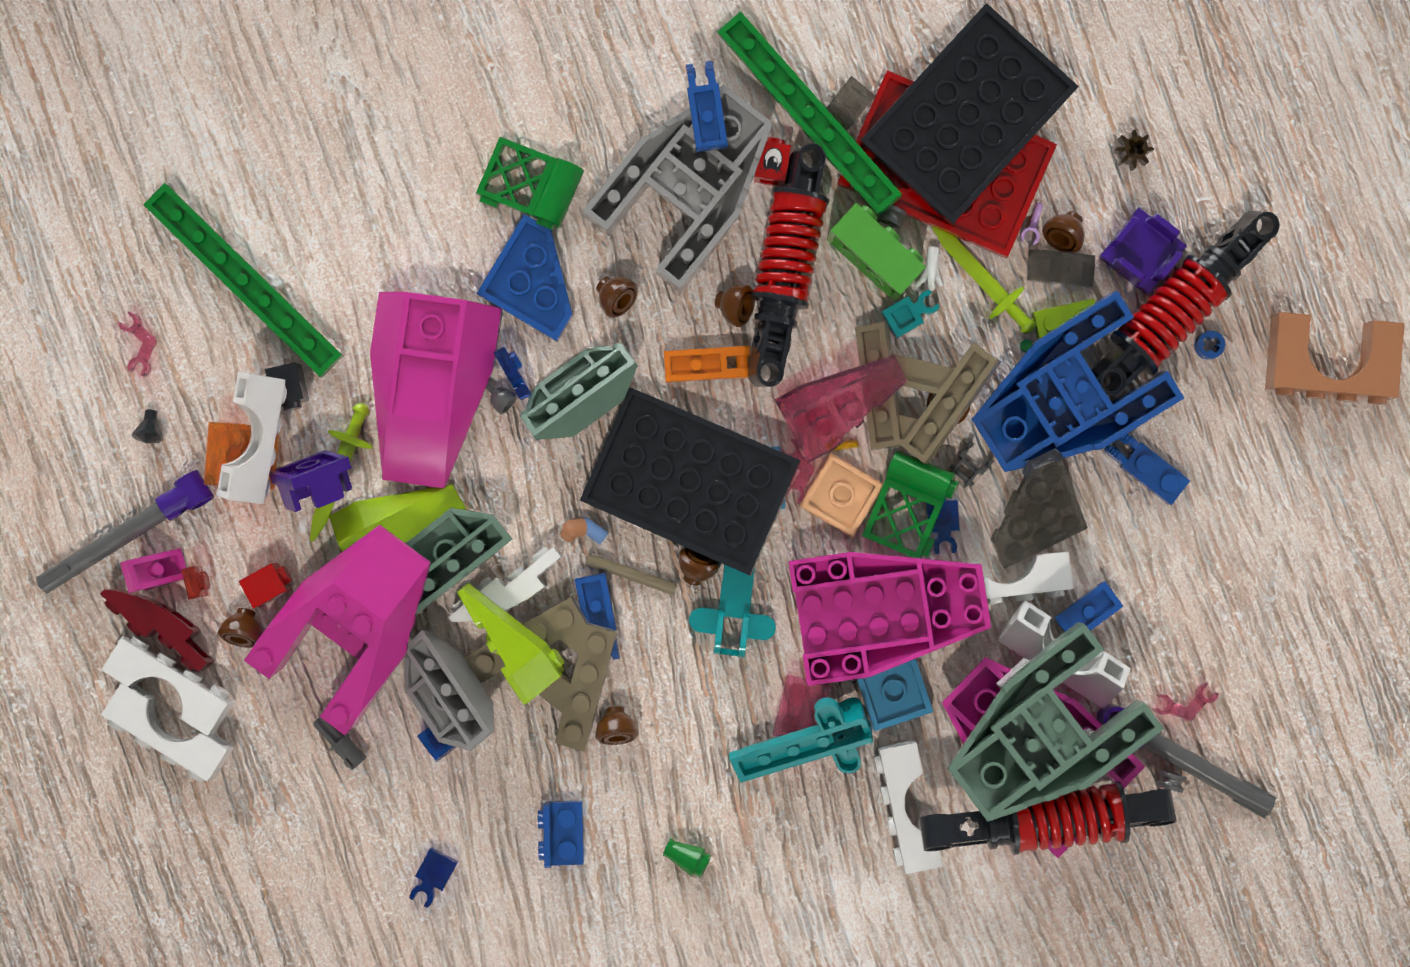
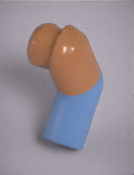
M587 517L566 521L560 532L562 539L567 542H573L576 537L587 535L599 545L609 534Z

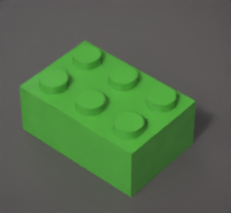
M855 203L830 230L827 241L895 303L926 268L922 263L924 258L911 247L907 250L899 242L901 237L891 227L883 228L876 221L878 216L868 206L863 205L861 207Z

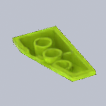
M450 484L446 485L445 489L433 487L356 501L329 516L337 543L343 552L379 525L406 544L450 508L467 509L454 485Z
M470 583L465 584L457 592L475 625L479 629L485 628L487 632L486 640L488 642L486 645L491 653L495 652L503 660L505 667L500 670L523 705L530 702L560 678L564 671V661L556 649L551 650L545 641Z

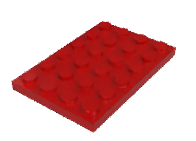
M887 70L856 139V143L901 192L902 197L893 205L904 210L909 217L1007 259L1057 144L1034 135L951 226L860 143L865 134L914 82ZM840 175L837 185L856 193Z

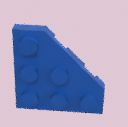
M524 214L476 294L558 342L573 317L555 242L550 229L536 224L534 219Z

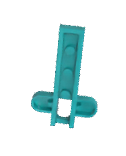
M724 565L719 609L699 607L690 614L689 623L693 630L700 633L715 634L713 654L744 658L747 638L768 640L775 633L776 625L772 618L766 615L750 613L755 568L752 575L749 576ZM724 617L742 619L738 650L720 648Z
M851 697L838 703L833 698H822L814 706L815 719L818 725L730 752L729 760L740 783L831 755L841 772L850 774L858 771L861 767V754L858 747L873 743L872 725L869 718L865 716L861 700L857 697Z

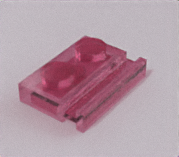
M786 674L772 736L779 737L818 725L815 719L814 706L818 700L829 697L831 685L807 686L806 678Z

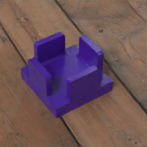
M1137 208L1098 258L1145 295H1148L1157 283L1163 280L1183 256L1182 252L1187 245L1177 238L1181 232L1159 214L1155 213L1153 216H1149L1142 209Z
M326 450L269 472L271 483L278 486L285 509L293 512L300 511L301 505L299 500L311 496L313 506L320 508L344 498L343 491L352 490L347 470L352 468L348 456Z

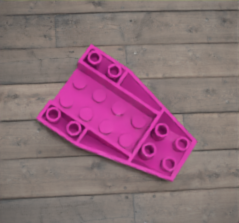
M379 292L370 359L382 480L445 489L494 369L502 313L501 308L469 300L412 292Z
M846 552L788 561L792 589L795 592L807 686L872 677L991 628L982 564L859 552Z

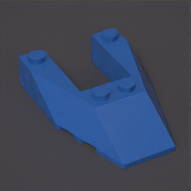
M1112 291L1037 340L971 418L1004 472L1103 449L1184 399L1183 394L1169 372L1162 370L1111 402L1081 355L1080 351L1134 318L1118 291Z

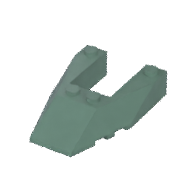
M1077 622L1061 634L1003 685L947 768L987 821L1027 809L1029 806L1044 801L1059 798V796L1088 788L1165 729L1145 702L1137 699L1089 736L1080 727L1053 689L1104 651V648L1084 623Z

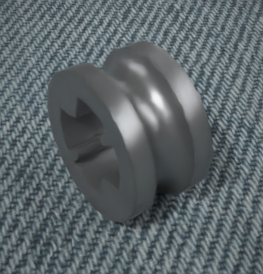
M891 205L877 220L891 227L901 229V219L905 218L907 213Z
M1158 771L1161 778L1159 781H1156V786L1183 793L1184 788H1182L1181 784L1183 781H1186L1187 777L1168 771Z

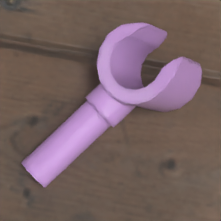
M1036 203L1028 227L1024 228L1020 233L1019 238L1021 242L1024 240L1025 233L1032 231L1035 235L1032 245L1038 243L1040 235L1037 226L1043 204Z

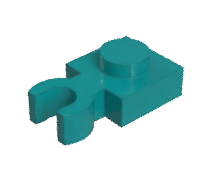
M930 290L923 291L915 303L907 296L881 312L896 339L922 325L924 321L920 316L921 314L931 315L940 308L939 304L930 308L925 306L924 298L932 293Z

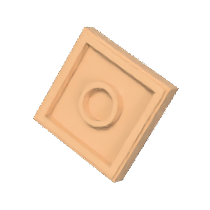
M830 453L799 507L853 538L879 495L883 484Z

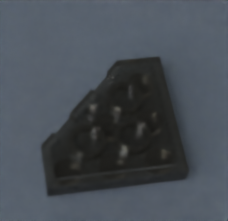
M1056 448L1026 463L1022 472L1024 477L1018 490L1013 491L1004 510L1006 515L999 529L995 528L991 537V542L999 562L1004 569L1088 528L1062 456Z

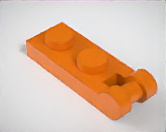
M736 346L664 351L666 383L747 379L748 357L751 356V347ZM736 357V368L727 369V358Z

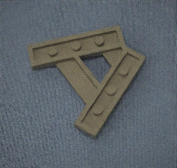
M886 322L855 327L871 450L902 446L924 464H929L1001 361L973 342L955 368L892 354L889 327ZM896 384L936 394L919 419L900 415Z
M572 595L524 622L523 625L545 641L548 646L557 640H561L578 654L572 680L562 674L560 678L539 695L562 713L555 743L585 752L618 631L588 623ZM486 644L464 657L480 683L502 672L500 669L505 667L501 657L495 652L491 653Z

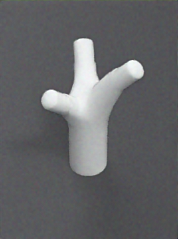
M928 247L926 268L922 276L914 284L917 288L927 280L930 291L935 289V282L939 287L944 286L938 270L940 248Z

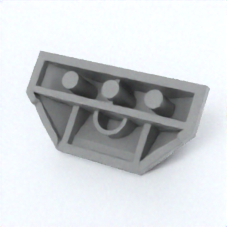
M422 630L407 644L408 650L404 656L405 691L438 742L471 751L494 732V702L462 654L428 630Z

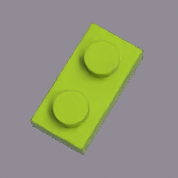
M1094 298L1033 312L1032 316L1036 322L1035 329L1038 340L1095 303Z

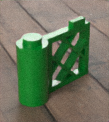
M499 137L476 194L481 196L479 201L496 209L499 204H502L536 218V224L552 231L554 227H561L584 170L566 160L548 156ZM507 147L515 150L519 161L503 167L500 157L504 148ZM521 153L528 155L529 157L523 159ZM537 159L547 163L541 175L534 178L530 177L526 164ZM522 166L527 181L511 187L506 173ZM502 175L507 189L497 194L486 191L491 179ZM539 182L535 189L534 184ZM530 186L533 197L529 206L517 203L514 192ZM510 195L512 201L504 197Z
M898 450L890 462L885 482L862 536L912 558H922V555L929 557L935 539L930 538L944 502L947 498L953 499L959 486V482L955 481L956 474L931 463L924 464L918 458ZM890 488L902 493L906 505L890 511L886 502ZM908 495L918 500L910 502ZM923 501L935 506L930 519L919 523L912 506ZM882 507H884L886 513L879 515ZM908 508L914 525L898 531L892 514ZM888 517L894 533L886 537L873 534L872 531L876 521ZM927 524L923 533L920 526ZM916 528L921 541L917 550L913 551L904 546L900 535ZM896 537L898 544L888 539Z

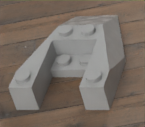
M724 84L719 87L728 148L696 152L690 108H688L678 116L672 117L663 123L664 125L650 134L641 137L582 210L584 217L609 236L649 186L694 221L656 268V274L680 294L699 272L739 217L773 125L769 119Z

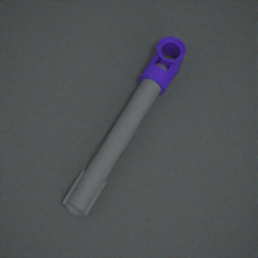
M194 470L174 482V488L155 498L156 503L37 576L36 583L39 588L46 594L50 593L166 519L172 521L186 510H195L211 501L214 495L199 471Z
M1108 704L1104 709H1099L1096 716L1097 721L1104 725L1108 722V717L1112 712L1117 711L1119 713L1125 708ZM1157 734L1139 748H1145L1233 798L1232 801L1264 819L1275 805V796L1246 780H1240L1161 734Z

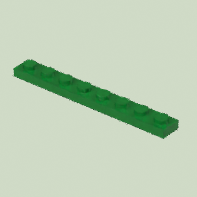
M741 11L717 31L719 37L814 144L823 148L827 160L878 217L902 197L901 192Z
M164 183L143 204L319 377L323 378L344 356L169 185Z

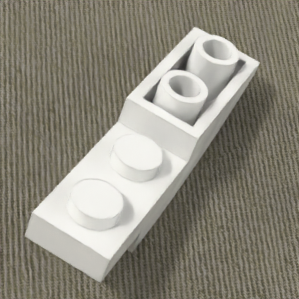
M543 547L531 557L534 562L526 570L519 567L507 577L510 582L506 585L500 577H496L494 580L487 577L475 588L506 611L523 603L544 589L547 585L539 576L563 556L555 547H552L550 550ZM461 599L451 607L454 612L448 617L451 622L472 620Z

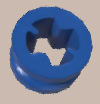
M1206 331L1196 338L1194 350L1202 359H1214L1224 352L1226 346L1225 339L1216 331ZM1204 339H1214L1216 341V345L1213 346L1216 348L1215 352L1212 350L1206 352L1203 349V346L1206 345V343H1203Z

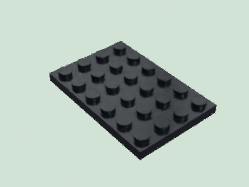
M986 3L865 134L860 143L952 226L1079 86Z
M629 387L579 501L751 576L801 460Z

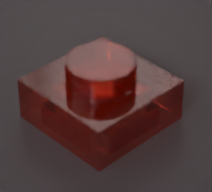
M202 566L181 569L188 600L207 597V589H210V580L207 572L202 570Z

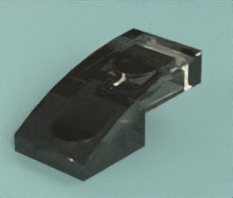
M851 76L826 109L849 132L855 121L876 95Z
M1031 249L1029 250L1027 281L1052 285L1066 284L1092 287L1095 255Z

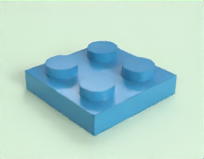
M916 659L872 677L856 679L874 732L933 712Z

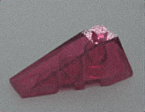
M892 355L802 384L774 400L808 463L836 449L844 441L842 437L854 426L858 428L865 422L863 418L874 407L883 405L907 382V379L896 357Z

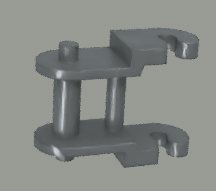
M972 441L958 455L960 458L959 462L955 466L951 464L949 467L952 469L950 472L955 473L965 482L964 488L968 485L972 487L974 484L972 480L977 474L983 475L994 462L992 458L989 459L981 469H976L969 463L965 455L974 445ZM962 463L974 472L970 477L959 469Z

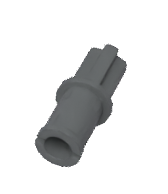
M321 717L314 721V727L331 744L329 750H334L351 770L367 758L348 737L350 735L349 732L346 735L342 734Z

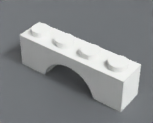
M238 371L233 403L239 406L248 416L251 424V439L247 449L239 458L222 464L216 496L227 500L264 505L265 497L268 496L270 491V480L268 479L270 467L274 464L276 458L274 444L276 435L279 434L281 429L279 415L281 404L285 402L287 395L286 380Z
M1069 552L1032 555L1030 565L1025 573L1009 583H997L983 575L988 605L1003 603V597L1015 596V601L1033 600L1034 593L1046 592V598L1065 596V590L1073 589Z
M1025 600L1007 620L998 641L1031 661L1055 640L1050 628L1051 616ZM1104 651L1062 683L1104 709L1124 689L1131 668Z
M134 635L133 637L120 638L101 670L127 687L136 685L148 677H157L168 681L180 695L182 701L181 720L207 736L216 733L235 702L228 697L230 693L216 684H213L212 687L201 681L203 678L201 674L195 670L191 671L188 668L184 670L175 665L177 660L162 651L159 654L149 648L150 643L139 636Z
M121 683L101 714L108 719L107 724L117 731L124 732L126 730L134 735L135 738L133 740L140 746L147 749L153 747L161 752L160 757L167 763L177 765L178 763L188 769L187 775L199 782L205 780L208 782L214 779L235 746L216 734L207 736L200 733L192 739H179L169 735L161 728L155 714L156 697L138 685L127 687Z
M909 740L877 747L878 755L873 756L877 775L883 774L885 786L880 787L883 804L889 805L892 817H887L886 820L890 836L896 835L898 844L897 848H893L896 866H902L905 874L943 867L940 851H924L921 829L908 819L905 811L904 801L906 792L911 783L923 774L917 742Z

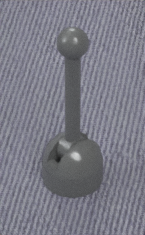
M489 383L486 386V389L491 393V405L500 415L506 413L518 398L507 388L499 387L495 389Z

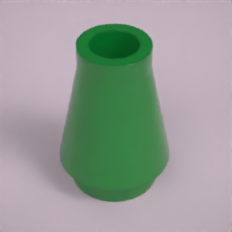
M673 839L669 840L663 852L664 857L670 859L691 877L695 875L701 878L711 859V855L705 852V848L677 842Z

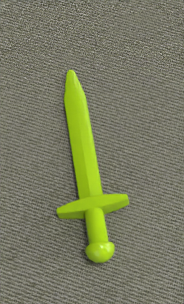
M932 227L947 252L998 305L990 314L989 319L992 320L1006 311L1021 327L1020 332L1025 334L1031 333L1036 326L1034 318L1030 320L1014 303L1024 291V287L1021 286L1011 294H1008L955 236Z
M357 403L353 406L352 409L355 411L346 433L328 430L330 435L341 440L337 454L348 456L349 461L352 459L356 446L366 449H372L373 447L370 443L358 437L366 415L370 416V409L364 403ZM335 502L320 508L316 507L312 518L310 541H315L329 519Z

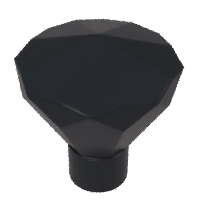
M151 409L145 410L144 420L132 433L134 439L146 444L163 441L162 432L156 421L158 412Z

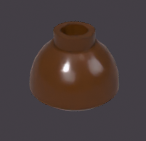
M1073 211L1054 216L1043 226V236L1051 247L1060 252H1078L1082 248L1085 238L1082 225L1083 219L1078 213Z
M604 277L596 287L599 293L600 307L609 318L625 314L635 303L638 294L637 284L624 277L612 279Z
M740 284L732 286L726 291L721 290L716 295L715 307L720 309L722 316L731 325L742 327L749 321L755 306V300L751 297L753 288L750 285Z
M682 547L679 552V566L684 574L683 579L690 585H700L702 581L712 578L721 567L720 562L686 547Z
M238 608L236 614L229 616L223 621L219 627L218 635L229 644L252 648L261 636L262 631L255 619L256 613L247 608Z
M612 706L606 709V715L600 719L596 728L595 739L606 745L626 744L634 741L638 737L639 731L635 721L624 712V707Z

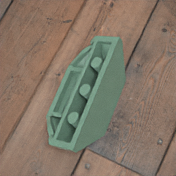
M617 343L613 346L587 348L536 385L520 418L536 440L574 437L625 399L638 365L622 343Z
M450 508L406 543L431 562L422 598L419 600L415 615L449 591L513 540L494 514Z

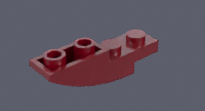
M104 589L100 593L106 599L104 602L105 606L116 615L121 614L128 621L126 626L130 631L139 637L142 635L144 637L154 636L158 632V640L168 649L174 648L181 655L180 661L191 671L195 669L198 672L207 670L214 662L193 640L201 630L176 610L160 601L142 594L129 593L126 590Z

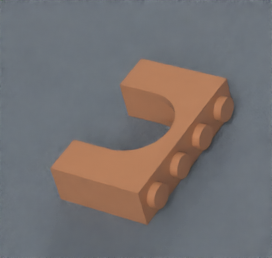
M1286 312L1271 315L1265 389L1275 390V395L1288 397L1294 396V392L1306 393V398L1325 399V395H1336L1337 401L1356 402V397L1368 398V404L1387 405V400L1399 398L1405 323L1375 320L1364 323L1358 366L1347 378L1336 380L1321 374L1311 362L1308 350L1311 315Z

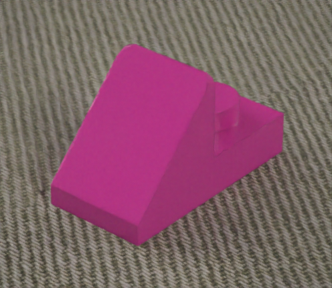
M181 548L120 563L129 593L141 590L147 591L189 578Z

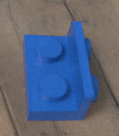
M546 801L543 805V810H538V829H544V841H539L538 843L539 860H544V868L560 865H584L583 801Z

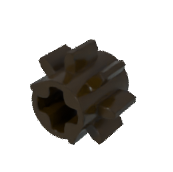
M1136 130L1130 133L1129 139L1121 135L1117 140L1122 146L1112 151L1113 154H1118L1120 161L1117 165L1121 166L1123 163L1129 165L1130 171L1136 169L1137 162L1145 166L1149 162L1145 155L1154 150L1153 147H1148L1146 140L1149 136H1137ZM1135 146L1138 150L1132 156L1128 151L1131 147Z

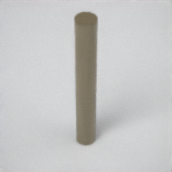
M591 553L586 562V565L673 596L677 587V583Z

